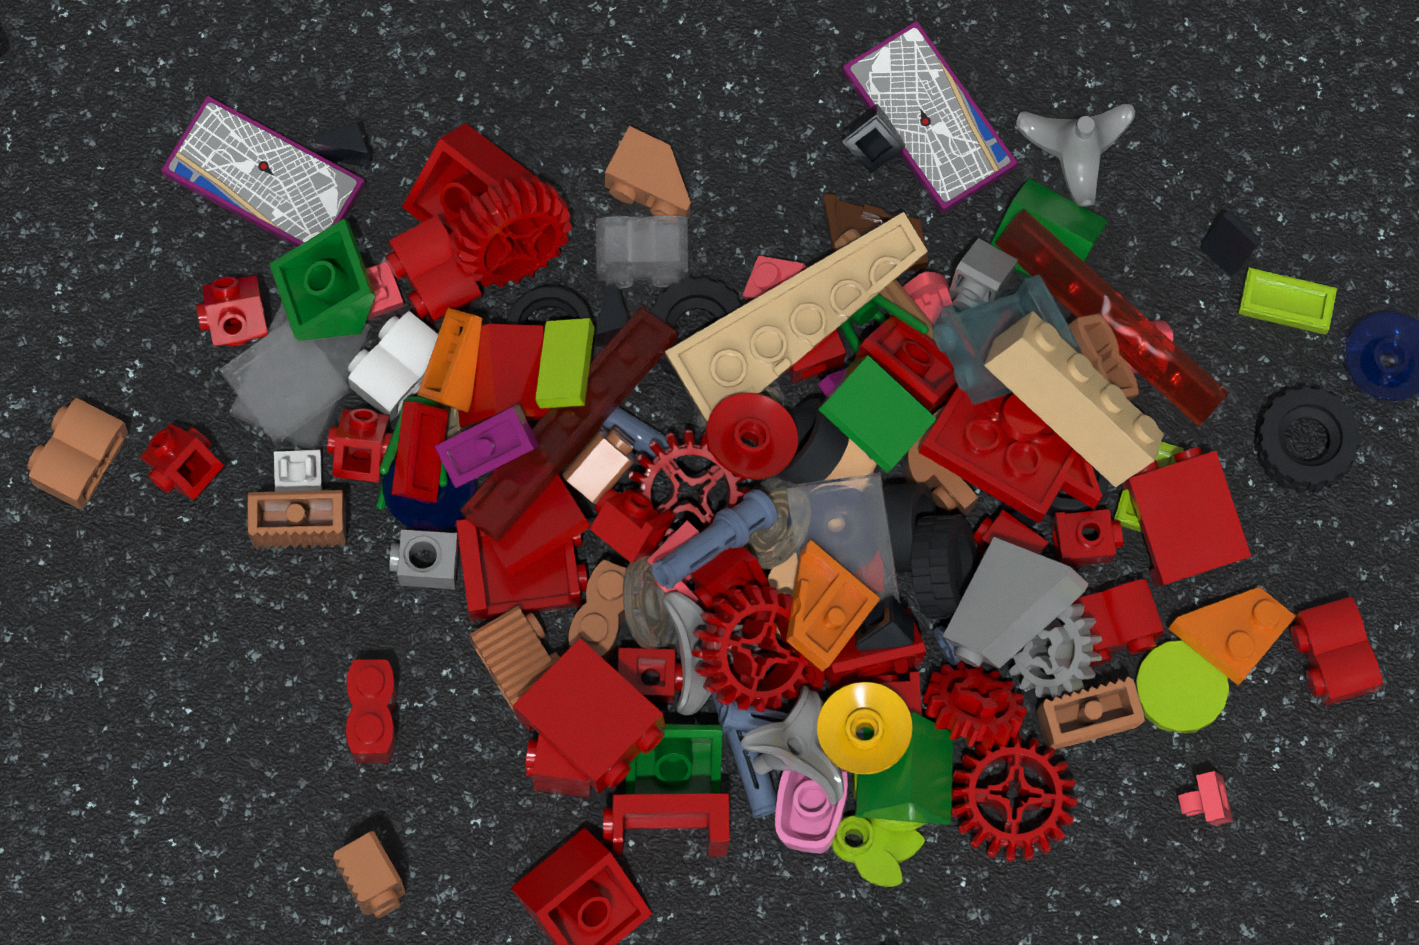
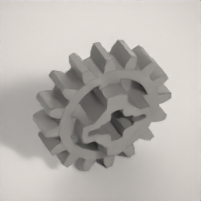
M1071 604L1056 617L1063 621L1065 625L1062 626L1058 619H1054L1012 657L1016 664L1010 669L1009 673L1011 676L1021 674L1024 676L1020 686L1023 690L1035 688L1036 697L1052 695L1053 698L1055 696L1059 698L1063 694L1069 695V692H1077L1084 689L1082 680L1095 677L1096 674L1089 665L1090 662L1101 661L1102 659L1100 654L1093 651V645L1101 642L1102 637L1091 635L1089 629L1094 626L1096 620L1095 618L1083 619L1081 617L1084 612V605Z

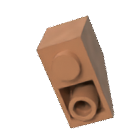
M629 126L605 171V187L610 189L609 193L613 197L624 203L633 204L636 201L650 208L651 214L664 222L674 223L676 220L686 225L690 218L691 202L671 146Z

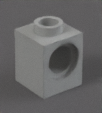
M401 530L400 544L392 543L390 551V571L397 572L399 586L455 589L459 549L457 533ZM421 550L431 551L437 557L434 564L425 569L415 567L411 563V559L415 553Z

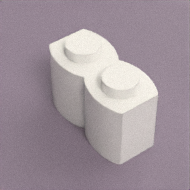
M410 311L406 312L400 319L397 316L389 319L378 334V337L381 339L379 344L370 352L366 349L360 351L348 367V371L351 372L348 376L349 387L381 414L389 415L390 421L400 414L403 400L407 397H415L418 393L438 337L435 331Z

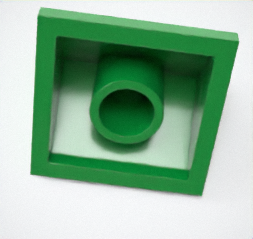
M1028 178L1013 199L991 245L1018 260L1015 272L1066 298L1108 220L1084 207H1079L1073 201Z
M346 219L340 220L269 264L295 339L304 341L362 333L375 298V293L349 221Z
M868 355L855 359L849 365L818 409L886 473L901 460L936 420L925 407Z
M915 712L910 713L912 719V738L903 757L892 767L875 774H857L855 817L950 825L953 740L949 738L951 731L947 729L937 730L934 727L935 723ZM867 727L863 728V740L871 739L874 731Z
M665 724L662 730L665 734L660 743L648 754H644L641 751L628 764L631 770L626 776L625 795L720 794L722 725Z

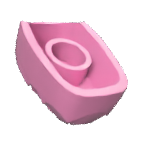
M839 768L844 781V793L841 800L834 806L829 804L826 792L814 780L797 771H783L776 801L775 828L780 841L787 848L822 854L830 848L843 818L848 796L847 771Z

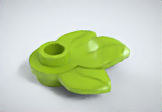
M854 814L842 818L831 848L842 860L854 863L864 880L882 887H894L902 883V872L898 863L915 855L923 846L925 839L915 829L912 831H891L875 825L868 818L855 817ZM850 834L857 835L861 839L862 844L857 847L849 846L845 841V837Z

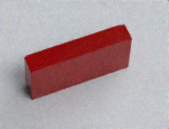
M418 402L403 403L392 495L425 503L437 502L442 461L434 446L445 441L448 418L447 410Z

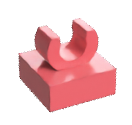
M387 261L366 268L375 293V298L366 320L404 308L402 297Z
M1215 771L1196 775L1199 791L1178 795L1181 812L1186 814L1187 817L1205 813L1206 822L1214 826L1233 822L1224 778Z

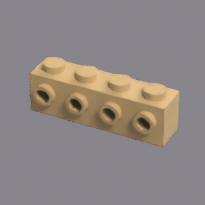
M1034 311L994 339L984 366L1113 486H1119L1155 461L1164 435L1156 422L1136 408L1119 387L1106 380L1092 366L1087 357L1076 352L1060 337L1058 331L1051 324L1045 323Z

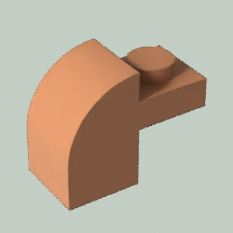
M943 406L933 414L936 418L934 423L907 452L904 463L905 478L907 484L924 483L927 487L930 486L934 490L931 492L934 501L945 513L949 514L953 511L954 514H961L964 517L974 509L978 500L976 493L961 477L918 453L944 410L945 406Z

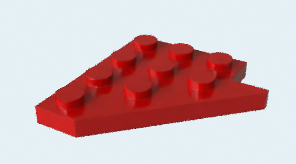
M1004 310L918 453L1039 524L1059 490L1095 509L1102 497V493L1092 465L1049 425L1045 426L1039 437L1031 441H1019L1011 438L1000 425V411L1006 400L1014 393L995 377L984 364L994 339L1020 320Z

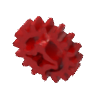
M958 662L955 670L948 665H943L940 673L934 672L922 701L928 705L925 711L926 716L937 718L934 726L937 730L949 729L951 731L949 738L953 741L959 738V736L966 738V743L969 747H973L975 742L981 741L986 749H991L994 741L1002 746H1006L1010 737L1016 738L1024 721L1027 708L1021 705L1024 699L1023 694L1012 693L1014 687L1012 681L1001 682L998 680L1000 672L995 670L990 674L983 673L982 665L979 668L968 669L963 662Z

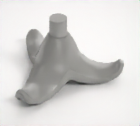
M1122 104L1102 114L1091 117L1083 116L1080 119L1046 118L1024 111L1019 113L1016 125L1018 130L1029 141L1059 158L1063 176L1072 200L1079 207H1086L1095 204L1101 155L1132 123L1135 117V109L1131 104Z
M668 592L663 596V605L671 616L677 633L670 636L668 645L670 649H675V652H678L683 671V685L676 709L677 713L682 715H692L705 704L711 695L710 692L703 688L708 677L698 676L694 671L703 662V659L694 657L691 653L696 647H702V640L697 639L692 632L696 630L705 631L707 624L703 622L700 616L704 611L695 602L679 592ZM736 625L731 634L739 632L743 625ZM754 643L753 645L741 644L742 648L751 650L753 654L762 649L758 648V644ZM727 650V660L730 665L733 663V657Z
M803 686L800 689L798 701L783 722L770 723L751 730L743 737L741 746L749 752L763 753L753 760V768L758 774L764 775L773 769L777 771H797L818 783L826 792L829 804L834 806L843 796L844 781L839 767L827 758L819 744L817 721L824 703L817 692L809 690L807 686Z

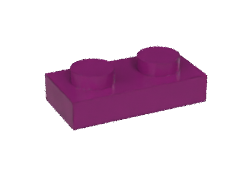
M518 404L434 447L455 488L539 447V444Z

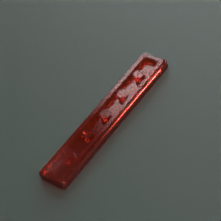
M1025 209L1016 215L995 242L1005 253L1018 260L1017 264L1077 318L1101 314L1113 330L1118 343L1119 354L1197 426L1200 427L1230 394Z
M640 307L590 364L585 406L551 408L532 429L539 447L499 466L460 510L463 517L499 542L660 360L665 351L678 339L676 331Z

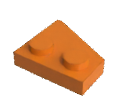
M812 540L806 543L800 550L786 641L823 672L838 656L880 600V597Z
M1257 587L1181 615L1175 619L1168 629L1239 686L1296 615L1261 587Z

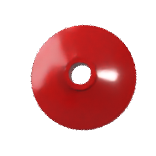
M739 393L725 398L713 409L706 425V441L713 457L729 472L744 478L764 479L780 473L790 464L798 447V431L791 415L775 400L756 393ZM750 439L755 443L756 447L747 446L741 440Z

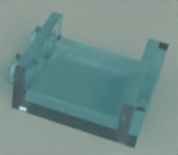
M1040 274L1024 279L1016 294L958 313L953 305L942 308L932 328L934 340L939 350L946 353L954 368V376L961 390L967 392L973 405L1012 392L984 364L994 339L1032 311L1045 323L1051 324L1058 331L1061 338L1076 352L1081 353L1080 346Z

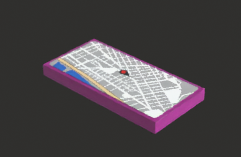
M917 21L842 67L843 75L869 110L875 104H878L885 112L906 144V147L899 152L900 156L941 214L954 208L1017 168L1018 162Z
M209 96L204 100L161 169L162 175L295 247H298L340 220L345 219L365 186L363 178Z

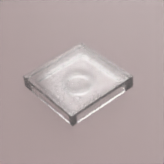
M289 320L219 369L220 374L274 445L350 392L349 386L313 340L299 341L294 338Z

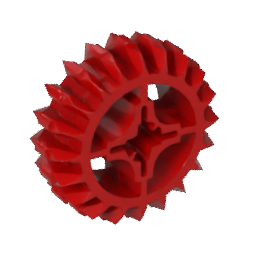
M520 175L513 182L508 181L504 177L499 186L492 188L487 185L485 193L480 196L472 195L473 202L470 206L459 208L461 217L451 222L454 231L448 236L454 253L453 258L458 266L463 268L465 273H471L474 281H480L484 287L494 283L499 288H502L508 281H512L517 285L522 277L529 275L533 278L536 270L541 267L548 268V260L560 256L559 247L569 242L567 233L573 227L570 223L571 215L568 212L567 204L549 182H541L537 176L527 180L523 175Z
M684 430L683 444L680 445L677 444L676 437L672 432L667 433L665 437L669 446L668 449L663 451L656 441L649 443L650 449L657 455L652 461L645 455L638 454L636 460L646 469L643 474L637 471H629V479L641 483L640 488L629 489L633 493L644 496L652 504V483L656 474L662 468L671 482V490L669 495L661 501L662 504L654 510L659 514L670 511L674 515L681 511H691L703 523L704 526L697 529L699 532H702L713 524L715 518L707 504V494L716 485L717 480L724 477L726 485V497L722 509H732L738 505L737 498L744 497L745 493L751 489L737 487V482L747 478L729 472L716 461L707 445L706 432H703L698 445L694 444V435L691 430ZM684 455H698L713 461L715 465L707 471L703 470L696 475H687L682 472L673 459ZM675 474L691 486L700 484V492L695 493L699 496L697 502L702 507V512L686 499L678 502L677 494H682V492L678 490L680 483L675 478ZM669 527L664 536L669 537L678 529Z
M748 584L744 586L743 592L736 588L727 590V600L722 598L712 600L716 611L715 614L708 612L700 614L707 627L705 631L696 630L692 632L697 639L702 640V647H696L691 653L694 657L703 659V662L694 671L698 676L708 677L703 688L710 693L717 692V702L729 705L735 700L737 701L738 710L747 711L752 704L756 711L764 712L766 705L773 709L781 708L782 697L787 699L796 698L794 683L800 685L809 683L806 676L802 674L804 667L811 668L815 665L786 641L793 600L791 595L787 593L778 594V590L775 587L764 586L760 590L758 585ZM745 618L742 629L735 634H731L735 626ZM777 627L780 632L782 646L778 644L776 639ZM741 644H758V648L766 649L768 653L756 652V654H753L751 650L742 648ZM727 650L733 657L732 672L727 660ZM777 663L771 674L764 679L767 669Z
M1017 734L1016 738H1011L1010 748H1006V746H1002L994 741L992 746L994 752L986 749L982 742L978 743L975 750L980 761L972 755L965 754L961 762L969 772L955 770L952 776L956 783L964 787L952 788L951 799L963 801V804L953 807L951 809V816L954 818L966 816L968 819L959 826L958 832L963 835L973 829L977 833L970 843V846L974 849L978 848L983 840L989 842L990 846L987 850V857L989 858L995 857L999 847L1005 848L1004 857L1006 862H1013L1016 856V848H1020L1025 861L1032 860L1034 857L1032 844H1035L1043 854L1048 853L1051 850V845L1047 836L1054 841L1060 842L1064 838L1065 833L1057 824L1070 826L1074 820L1070 813L1062 809L1074 808L1077 805L1076 797L1063 794V792L1074 788L1076 785L1073 778L1060 780L1059 775L1063 774L1068 768V764L1065 761L1059 762L1055 766L1049 763L1056 752L1053 748L1049 747L1046 749L1043 756L1036 753L1035 751L1039 746L1037 738L1031 739L1027 749L1021 748L1022 739L1020 734ZM1007 763V771L1003 783L988 785L987 788H976L977 780L984 771L994 765ZM1022 765L1029 767L1042 778L1049 793H1044L1043 789L1032 787L1027 783L1024 778V767ZM1014 781L1013 789H1016V797L1024 798L1026 803L1021 800L1012 815L1010 800L1002 798V795L999 794L1001 793L1005 796ZM977 803H982L983 807L992 808L999 813L1004 832L994 828L984 819ZM1040 807L1050 808L1046 821L1040 827L1033 831L1019 834L1022 813L1037 811Z

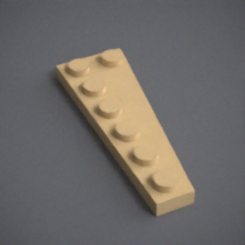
M903 212L665 351V355L707 424L711 412L722 400L739 393H761L926 255L928 251Z

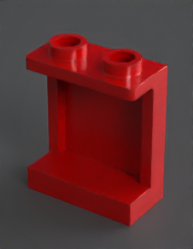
M1200 446L1174 454L1176 463L1163 468H1159L1157 460H1155L1122 483L1123 490H1129L1154 568L1149 570L1154 587L1166 585L1251 557L1217 451L1202 454Z
M475 518L456 520L470 621L498 618L516 606L520 607L523 614L581 606L580 592H585L588 584L585 563L576 564L574 547L582 546L581 533L511 577L480 525L475 524Z
M581 638L513 705L516 718L529 731L534 728L589 779L592 788L598 793H601L607 786L615 788L631 770L628 764L641 751L644 754L651 752L660 743L665 734L662 731L665 727L663 713Z
M729 794L613 795L612 808H603V845H613V857H622L623 831L625 829H707V857L726 856L730 842Z

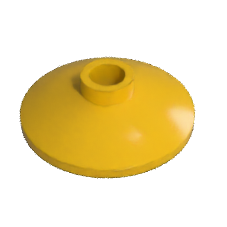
M854 683L837 690L824 703L818 716L817 735L822 751L837 767L854 774H875L892 767L903 757L912 738V719L907 705L893 690L876 683ZM867 727L874 731V735L869 740H861L857 737V732L861 728Z

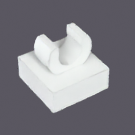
M321 450L274 452L275 492L323 490Z

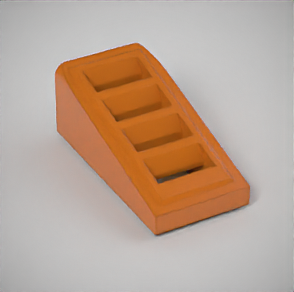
M448 308L419 387L418 396L450 408L469 412L474 389L482 325L481 317ZM460 327H463L461 335L459 336Z

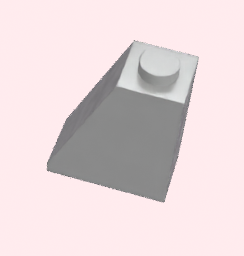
M993 537L942 637L957 648L954 656L965 663L979 668L981 663L985 662L1001 668L1085 592L1089 583L1070 566Z

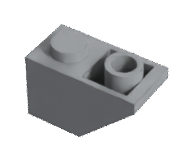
M978 238L955 270L949 290V295L954 300L953 304L968 315L977 316L979 314L988 318L1013 276L1018 260Z

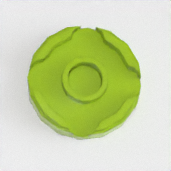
M1183 640L1169 641L1153 649L1140 664L1135 681L1145 718L1159 729L1168 732L1196 733L1211 725L1225 708L1229 693L1228 677Z

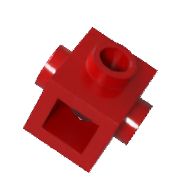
M257 275L238 279L235 277H222L216 279L211 284L202 285L204 303L196 304L201 331L210 330L214 347L220 345L240 346L247 343L250 339L268 336Z
M364 408L355 410L343 409L338 427L330 426L327 453L334 454L332 477L379 483L381 476L379 468L393 433H388L389 415L377 414L370 409Z
M172 423L152 437L148 448L140 456L152 470L147 476L156 486L167 494L174 489L192 500L201 493L224 467L209 451L212 444L205 436L193 427L185 431Z

